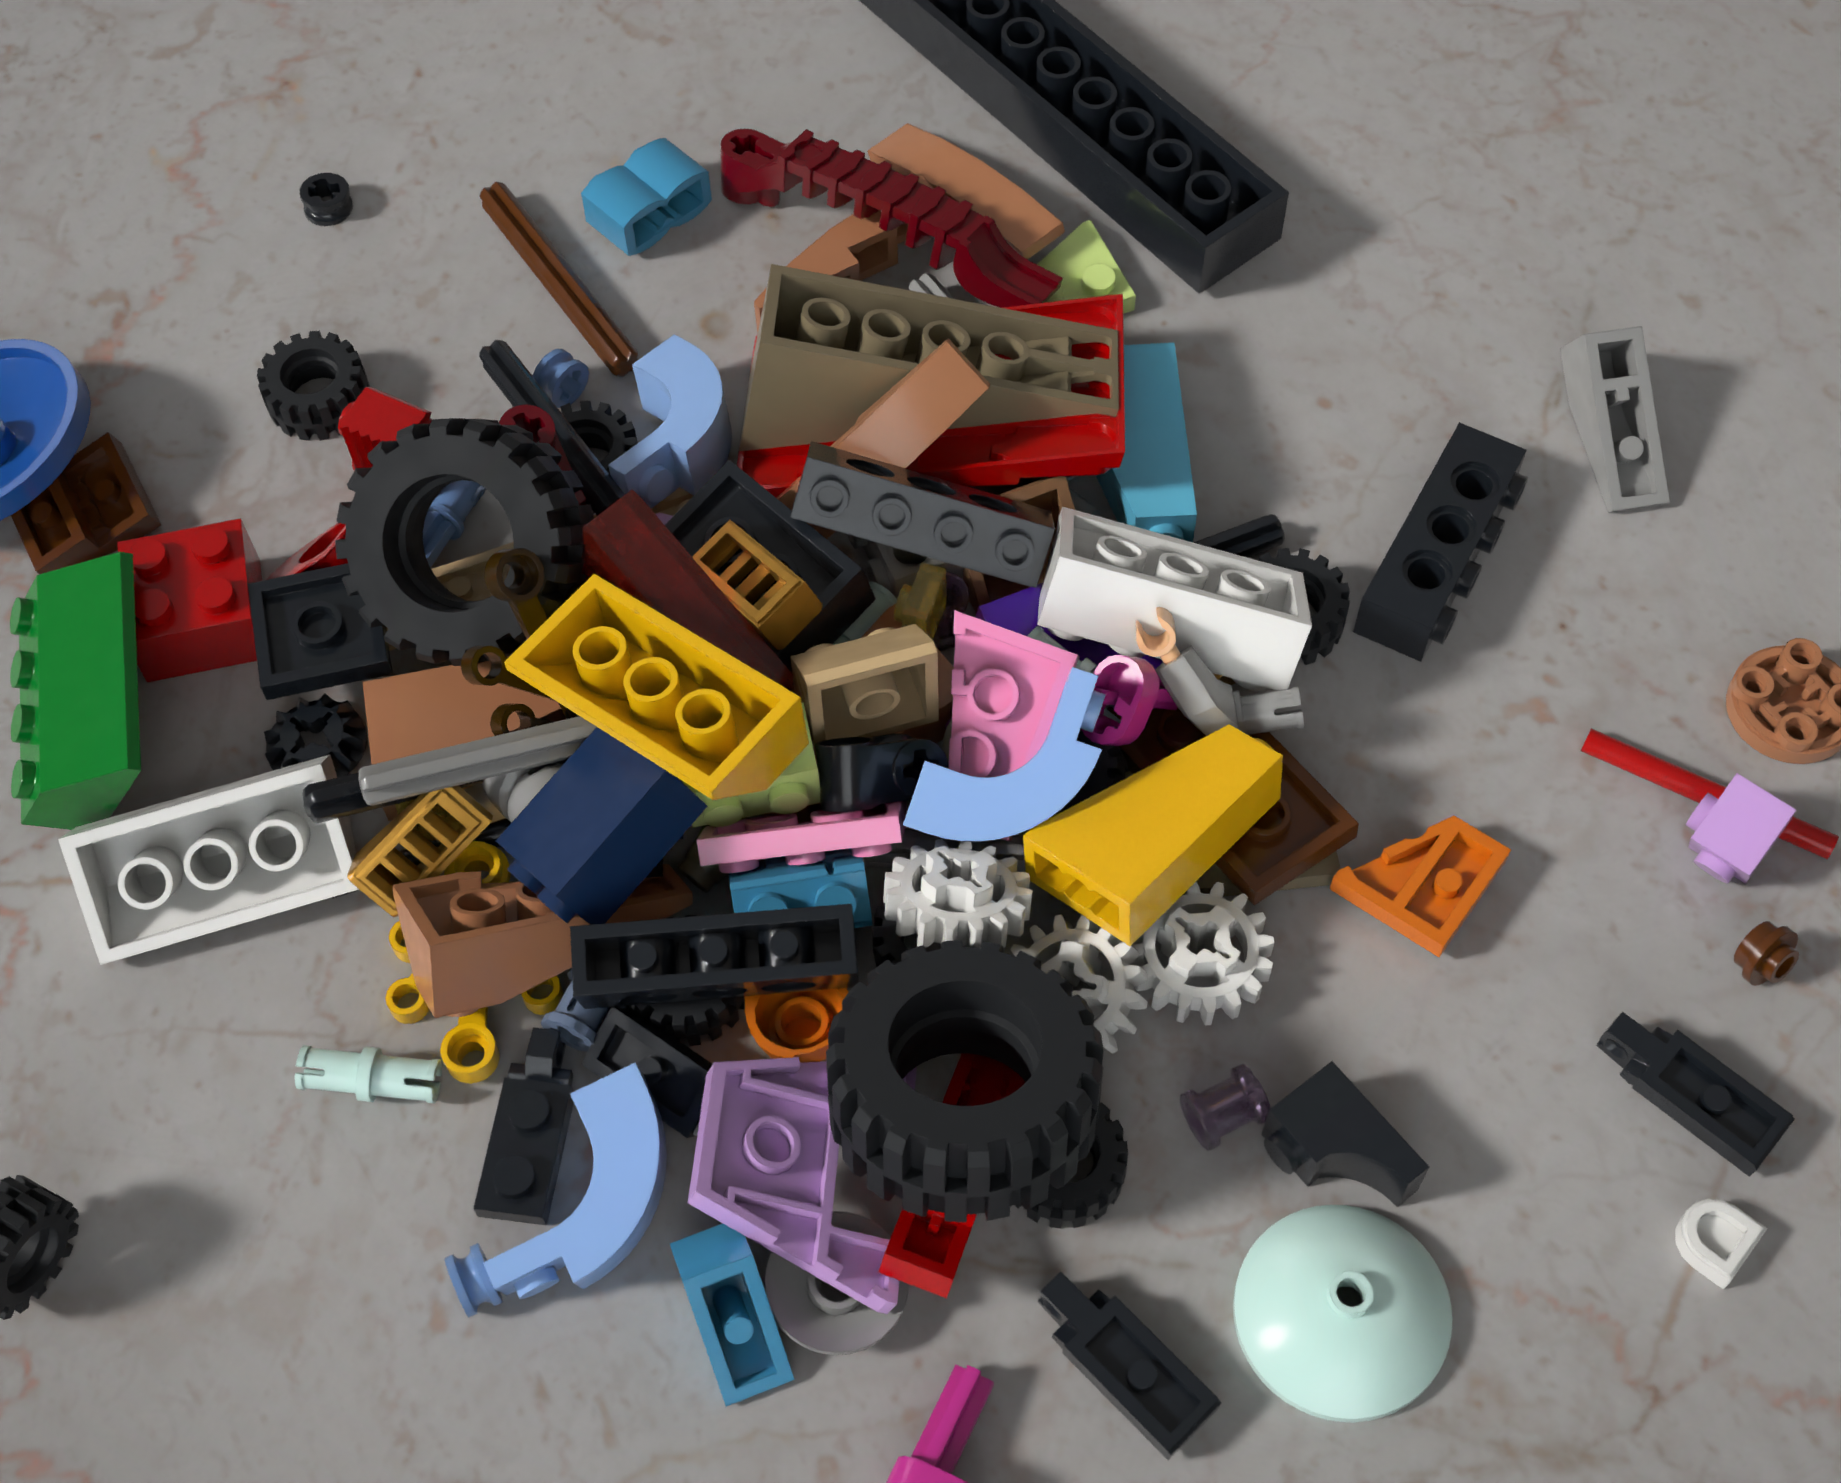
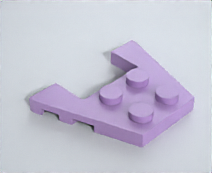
M799 1057L714 1062L705 1078L688 1204L876 1312L888 1314L898 1303L899 1280L878 1273L890 1240L833 1227L831 1224L839 1144L834 1142L830 1127L826 1062L800 1063ZM917 1067L903 1078L914 1090Z

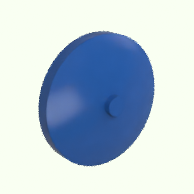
M8 339L0 341V521L34 500L62 473L78 450L90 417V393L82 375L61 351L49 344L36 340Z

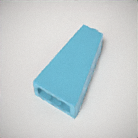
M1175 342L1124 345L1125 454L1120 468H1111L1106 473L1095 476L1117 522L1193 542L1197 510Z

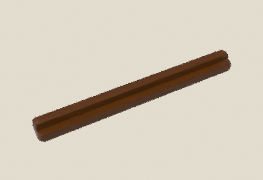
M495 182L491 187H484L480 192L483 209L611 373L617 377H624L629 371H633L632 364L638 360V351L509 188L501 182Z

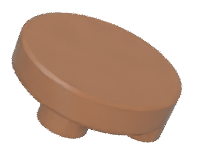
M1795 638L1788 641L1786 645L1768 647L1753 653L1738 667L1727 689L1726 709L1732 726L1748 745L1769 758L1792 764H1809L1828 759L1841 750V667L1822 655V651L1817 644L1805 638Z

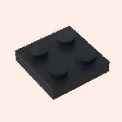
M348 563L248 584L260 688L266 700L393 674L389 645L384 637L386 626L370 628L359 614V610L366 605L360 594L348 596L342 581L343 577L351 575Z

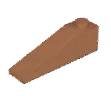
M663 864V877L645 878L606 923L665 919L692 905L693 892L669 864ZM481 871L457 872L393 885L394 901L415 985L434 1018L442 1016H468L479 1008L502 1004L571 968L570 926L590 925L578 914L567 924L536 897L537 895L522 882L482 883Z

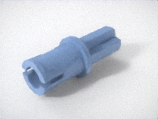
M468 480L452 482L438 493L430 505L423 528L424 551L430 568L448 541L460 538L464 531L463 523L466 520L465 518L485 493L486 488L477 482Z

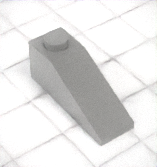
M1642 326L1583 334L1561 347L1560 351L1569 406L1607 511L1615 512L1670 503Z

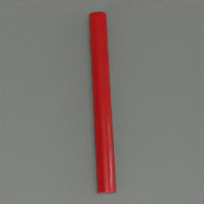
M1592 728L1581 749V752L1697 803H1700L1707 793L1719 799L1726 789L1721 784ZM1794 816L1779 836V839L1827 860L1832 854L1839 838L1838 835Z

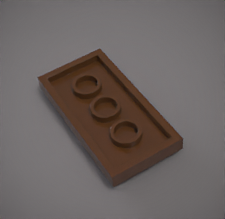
M1111 706L1107 708L1108 711L1121 720L1122 716L1118 715ZM1178 707L1177 710L1153 708L1140 736L1130 744L1119 747L1127 760L1129 771L1135 774L1204 738L1206 735L1199 731L1182 714ZM1270 732L1250 734L1249 736L1264 740L1276 752L1283 755L1281 797L1215 862L1232 883L1248 896V900L1254 906L1355 839L1359 823Z

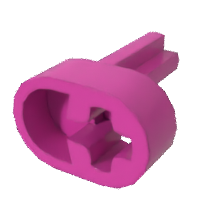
M1126 655L1109 656L1101 661L1093 674L1098 675L1094 691L1105 694L1093 732L1083 729L1082 731L1094 743L1113 746L1127 745L1140 736L1153 708L1177 710V705L1169 695L1153 665L1148 661ZM1107 705L1115 706L1114 711L1122 716L1120 723L1103 715Z
M955 1365L911 1457L899 1456L886 1483H968L952 1475L991 1393L994 1382L981 1376V1371L975 1367L967 1365L965 1369Z

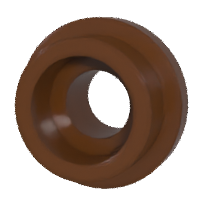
M1770 921L1756 926L1742 940L1734 955V963L1743 969L1742 977L1753 986L1761 985L1766 981L1771 983L1781 981L1798 961L1799 952L1795 950L1798 935L1788 926L1778 928Z

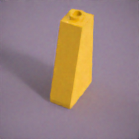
M1228 724L1031 828L1023 835L1025 871L1029 873L1031 882L1128 946H1131L1280 799L1283 755L1276 752L1264 740L1252 738Z

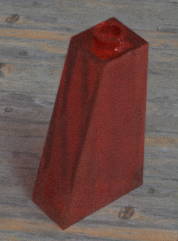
M633 489L583 527L586 581L593 574H596L792 691L793 674Z

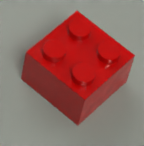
M241 518L117 542L118 552L133 554L137 666L147 683L257 661L248 584L262 581L261 564Z

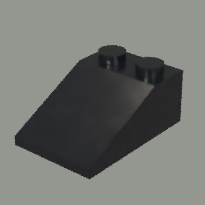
M728 460L642 549L742 648L787 687L791 688L794 684L790 656L805 653L811 647L819 644H834L876 598L863 569L809 524L790 518L792 510L731 460ZM729 520L733 521L804 580L822 603L820 613L782 650L775 649L685 565ZM740 548L716 574L720 576L744 551ZM757 565V566L734 588V590H735L759 565ZM775 581L752 605H754L777 581Z

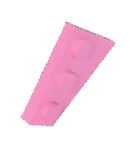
M954 610L955 651L951 689L953 706L952 734L949 744V769L975 777L1005 775L1029 762L1042 747L1051 727L1069 671L1072 667L1076 668L1079 656ZM1013 836L1001 839L1011 842Z
M904 800L885 803L884 808L868 811L827 812L819 809L810 813L811 821L798 823L797 815L791 813L739 820L732 825L724 827L705 826L696 840L700 866L719 864L720 872L737 873L759 867V859L785 856V861L788 865H805L824 860L826 858L825 851L851 848L852 856L854 857L883 855L892 851L891 843H900L903 840L906 826H903L908 811L907 802Z

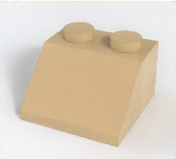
M916 624L897 629L892 627L881 628L873 631L867 637L836 645L819 644L811 647L805 653L790 656L795 694L800 696L801 703L804 702L815 754V744L820 741L843 737L886 735L939 721L938 652L934 641Z

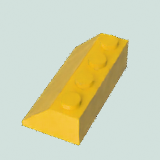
M593 574L504 662L506 669L712 800L767 790L809 744L800 696L596 574Z

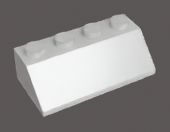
M1063 506L1061 508L1039 597L1037 625L1048 628L1052 634L1065 640L1079 641L1086 638L1108 644L1119 654L1140 658L1146 654L1139 649L1136 642V620L1141 623L1143 630L1148 635L1159 636L1166 631L1162 628L1157 618L1156 608L1162 607L1167 609L1174 618L1175 645L1178 650L1182 651L1192 646L1212 673L1232 678L1241 687L1252 691H1265L1267 688L1276 691L1288 690L1312 627L1303 573Z
M326 755L78 826L60 837L58 841L100 965L359 890L347 877L356 854L350 816L315 823L307 816L303 805L302 792L308 784L337 778L331 756Z

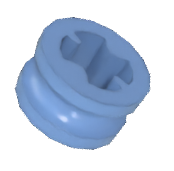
M555 349L541 359L532 376L556 407L560 408V406L568 403L571 405L579 398L587 385L589 370L583 362L573 359V356L566 350Z
M479 1243L470 1246V1253L465 1258H457L454 1254L444 1258L450 1279L468 1318L478 1313L477 1308L483 1302H490L493 1306L503 1302L501 1293L494 1289L483 1262L487 1261V1258Z

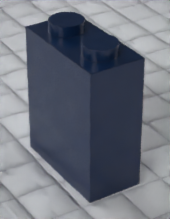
M596 727L497 838L496 842L515 858L507 870L534 892L542 903L567 924L576 914L590 925L605 924L708 806L676 776Z

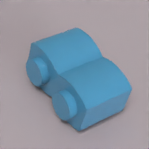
M666 138L656 139L637 148L624 165L610 168L594 176L581 192L586 222L628 256L636 255L649 249L671 227H677L689 222L700 214L712 200L709 171Z

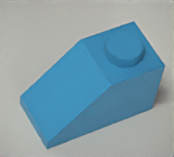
M722 1223L670 1243L725 1406L795 1380L746 1237Z

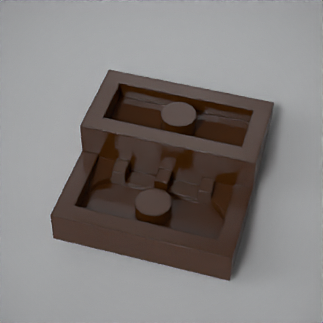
M109 432L76 453L49 487L26 506L11 515L35 571L39 574L106 556L118 551L117 542L144 537L162 525L122 443Z

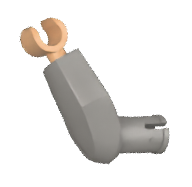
M1162 607L1156 608L1157 618L1162 628L1166 630L1159 636L1148 635L1143 630L1141 623L1136 620V642L1139 649L1146 655L1162 659L1163 663L1155 671L1182 714L1204 735L1207 736L1228 724L1247 735L1297 727L1298 729L1305 728L1301 709L1279 713L1274 712L1275 709L1302 705L1298 686L1288 690L1240 697L1239 690L1232 691V685L1224 683L1214 676L1192 646L1182 651L1178 650L1175 645V621L1167 609Z

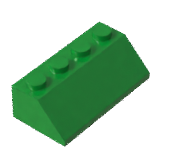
M126 552L113 553L36 576L25 598L17 597L14 601L10 617V632L13 635H19V650L16 651L12 661L10 683L12 688L20 689V704L16 706L13 713L11 740L12 742L20 743V759L14 766L11 794L13 798L21 799L22 825L72 830L78 826L110 818L141 772L133 554Z

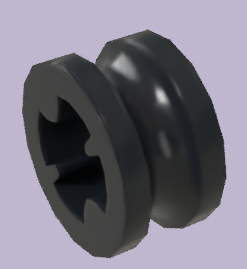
M318 173L306 179L299 189L300 198L304 206V214L315 225H336L344 221L353 209L349 184L345 178L338 174ZM330 196L331 200L322 201L321 198Z

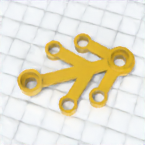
M472 841L444 870V875L481 870L489 872V875L482 879V883L509 882L511 873L507 870L510 865L505 854L499 848L481 841ZM398 921L389 932V943L395 955L401 961L410 963L406 947L400 945L404 937L400 921ZM413 973L408 978L395 981L388 988L385 997L386 1004L392 1016L398 1022L413 1024L422 1020L429 1012L427 1004L415 985ZM557 975L539 984H547L553 987V991L548 997L544 999L532 998L531 993L537 986L521 993L525 1006L529 1011L537 1015H545L548 1012L555 1011L564 995ZM409 993L419 995L417 1002L409 1008H399L397 1006L398 1001L404 995ZM488 1007L479 1008L473 1014L459 1017L458 1025L448 1031L442 1040L440 1048L441 1058L450 1075L460 1082H481L492 1075L499 1064V1048L493 1034L487 1028ZM469 1052H484V1058L478 1064L469 1067L462 1065L464 1056Z

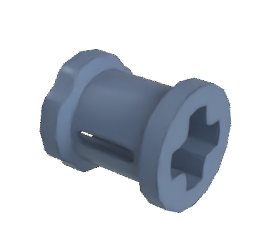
M571 967L567 974L571 981L555 1011L545 1014L541 1021V1026L544 1029L560 1030L562 1043L574 1049L588 1052L590 1046L594 1045L596 1033L610 1007L583 1008L573 997Z

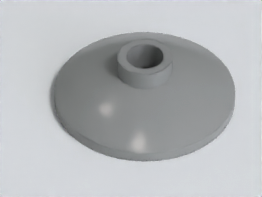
M844 1211L832 1212L831 1224L833 1227L889 1240L891 1238V1235L884 1228L864 1216ZM772 1251L765 1270V1293L778 1326L799 1345L809 1350L829 1355H846L860 1352L880 1342L899 1321L909 1292V1284L899 1281L898 1303L888 1314L876 1312L848 1295L838 1301L828 1299L823 1294L821 1288L826 1282Z

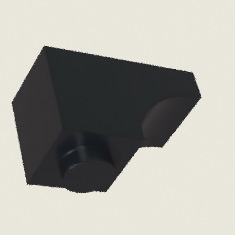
M1333 1061L1269 1109L1261 1134L1265 1138V1149L1273 1162L1287 1174L1295 1172L1307 1187L1320 1178H1347L1374 1188L1387 1197L1396 1207L1418 1191L1429 1169L1428 1164Z

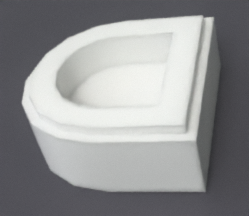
M1708 1198L1695 1202L1681 1216L1675 1229V1240L1681 1256L1691 1267L1724 1289L1732 1281L1768 1228L1737 1206L1724 1200Z

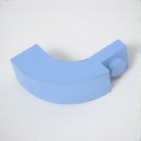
M675 334L632 364L643 410L664 422L654 432L608 465L611 477L638 510L640 517L679 487L694 496L725 464L731 449L732 430L720 374L715 364L702 350Z
M1074 667L1070 669L1045 742L1029 762L1013 772L996 777H975L925 761L903 826L945 839L988 841L1019 834L1052 817L1082 788L1093 771L1102 751L1100 748L1077 741L1080 729L1093 732L1105 698V694L1094 691L1098 675Z
M636 1063L570 1093L592 1145L593 1172L589 1188L576 1210L562 1223L483 1262L495 1290L505 1295L516 1291L519 1299L531 1297L559 1282L556 1271L565 1266L573 1283L585 1289L615 1269L631 1253L643 1237L657 1210L663 1191L666 1175L667 1148L659 1109L647 1081Z

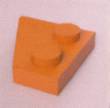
M1453 815L1428 827L1426 832L1418 838H1405L1384 848L1381 857L1353 870L1349 865L1338 870L1332 879L1330 890L1432 954L1440 957L1506 863L1511 849Z

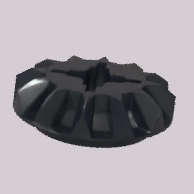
M326 693L319 700L309 702L298 697L296 707L286 713L276 711V723L272 729L264 731L266 740L265 756L273 771L330 755L337 778L346 776L358 765L367 746V730L362 717L354 710L348 700L343 703L337 702ZM309 730L312 733L318 734L323 730L331 749L324 744L320 746L314 742L306 746L300 732H307Z

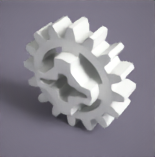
M942 839L935 840V848L929 852L915 845L911 847L910 859L896 856L893 859L892 872L885 873L884 916L886 920L897 921L896 934L900 937L913 933L918 934L917 947L924 945L926 948L933 942L941 944L943 941L962 940V946L981 948L982 941L1001 944L1004 948L1006 947L1007 934L1020 937L1023 934L1024 921L1030 919L1033 890L1029 889L1030 875L1027 872H1017L1018 860L1014 857L997 860V847L992 845L981 851L972 850L971 841H962L959 844V848H949Z
M1195 882L1186 891V895H1182L1133 943V946L1140 955L1130 965L1140 966L1148 974L1149 979L1147 982L1135 986V989L1137 991H1144L1150 988L1155 990L1151 1007L1156 1011L1165 1007L1169 1002L1176 1005L1177 1022L1183 1023L1188 1017L1190 1010L1200 1012L1204 1025H1212L1215 1009L1222 1008L1231 1019L1239 1016L1242 1004L1240 997L1245 1001L1255 1004L1259 1000L1262 989L1260 982L1269 981L1273 962L1267 958L1272 954L1275 943L1274 937L1259 935L1263 931L1266 916L1263 912L1247 916L1244 912L1248 896L1242 893L1230 902L1223 898L1224 886L1220 882L1215 883L1210 894L1200 893V888L1197 882ZM1234 935L1242 946L1244 963L1239 960L1241 952L1231 945V938ZM1156 941L1162 944L1160 952L1170 958L1169 964L1165 969L1161 965L1156 953Z
M1056 915L1053 924L1054 932L1046 934L1036 925L1032 926L1030 933L1034 944L1029 949L1013 944L1010 950L1015 956H1017L1019 951H1022L1039 959L1042 971L1048 973L1052 969L1056 970L1073 987H1077L1080 980L1088 985L1091 989L1073 990L1072 996L1079 994L1086 1000L1094 1014V1019L1099 1017L1093 1026L1101 1032L1103 1047L1112 1054L1118 1051L1113 1034L1118 1029L1126 1033L1135 1034L1137 1027L1127 1018L1130 1009H1147L1148 1001L1140 994L1134 992L1135 986H1139L1149 980L1148 974L1140 966L1130 965L1140 955L1138 950L1133 945L1128 946L1124 942L1119 943L1120 940L1103 928L1098 931V925L1083 915L1078 920L1076 928H1073L1063 915ZM1099 952L1108 959L1113 970L1114 981L1107 980L1104 976H1101L1102 961L1098 958Z

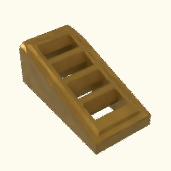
M731 520L685 563L695 576L777 650L784 649L822 610L821 601L804 580ZM741 548L744 552L718 576L716 572ZM757 565H759V566L734 590V588H735ZM775 581H777L754 605H752Z
M459 785L420 794L355 854L347 877L352 884L388 914L397 917L393 885L439 876L492 822L493 815ZM437 803L462 824L457 831L431 810ZM418 823L442 843L438 848L414 828ZM400 843L419 859L421 863L416 866L397 850L395 846Z

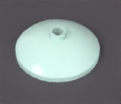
M1322 1205L1302 1209L1280 1219L1269 1227L1250 1248L1240 1268L1234 1289L1233 1317L1236 1334L1242 1351L1253 1371L1284 1402L1302 1412L1325 1420L1337 1422L1370 1421L1383 1418L1408 1406L1428 1388L1439 1372L1449 1349L1452 1335V1307L1445 1280L1434 1259L1425 1247L1402 1226L1385 1216L1363 1208L1347 1205ZM1341 1287L1354 1288L1360 1294L1362 1304L1356 1307L1346 1306L1339 1300L1337 1289Z

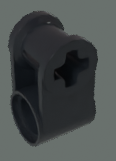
M892 733L872 737H843L824 740L815 744L820 782L821 810L827 812L861 811L877 807L880 804L911 800L925 761L948 768L946 754L938 744L927 739L913 738L907 734ZM913 762V766H908L904 768L905 764H910Z

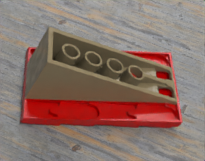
M771 264L758 335L755 337L736 465L773 496L778 497L801 476L811 441L831 446L855 425L862 413L949 338L990 383V387L906 469L964 486L1017 485L1020 478L1100 475L1106 473L1111 468H1120L1125 454L1123 294L999 308Z

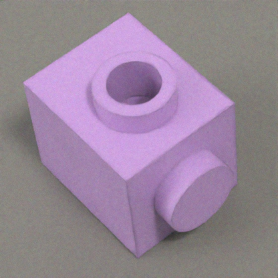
M1736 773L1719 799L1707 793L1686 823V826L1695 831L1688 848L1698 853L1693 862L1706 873L1728 884L1734 876L1746 884L1789 824L1796 809Z

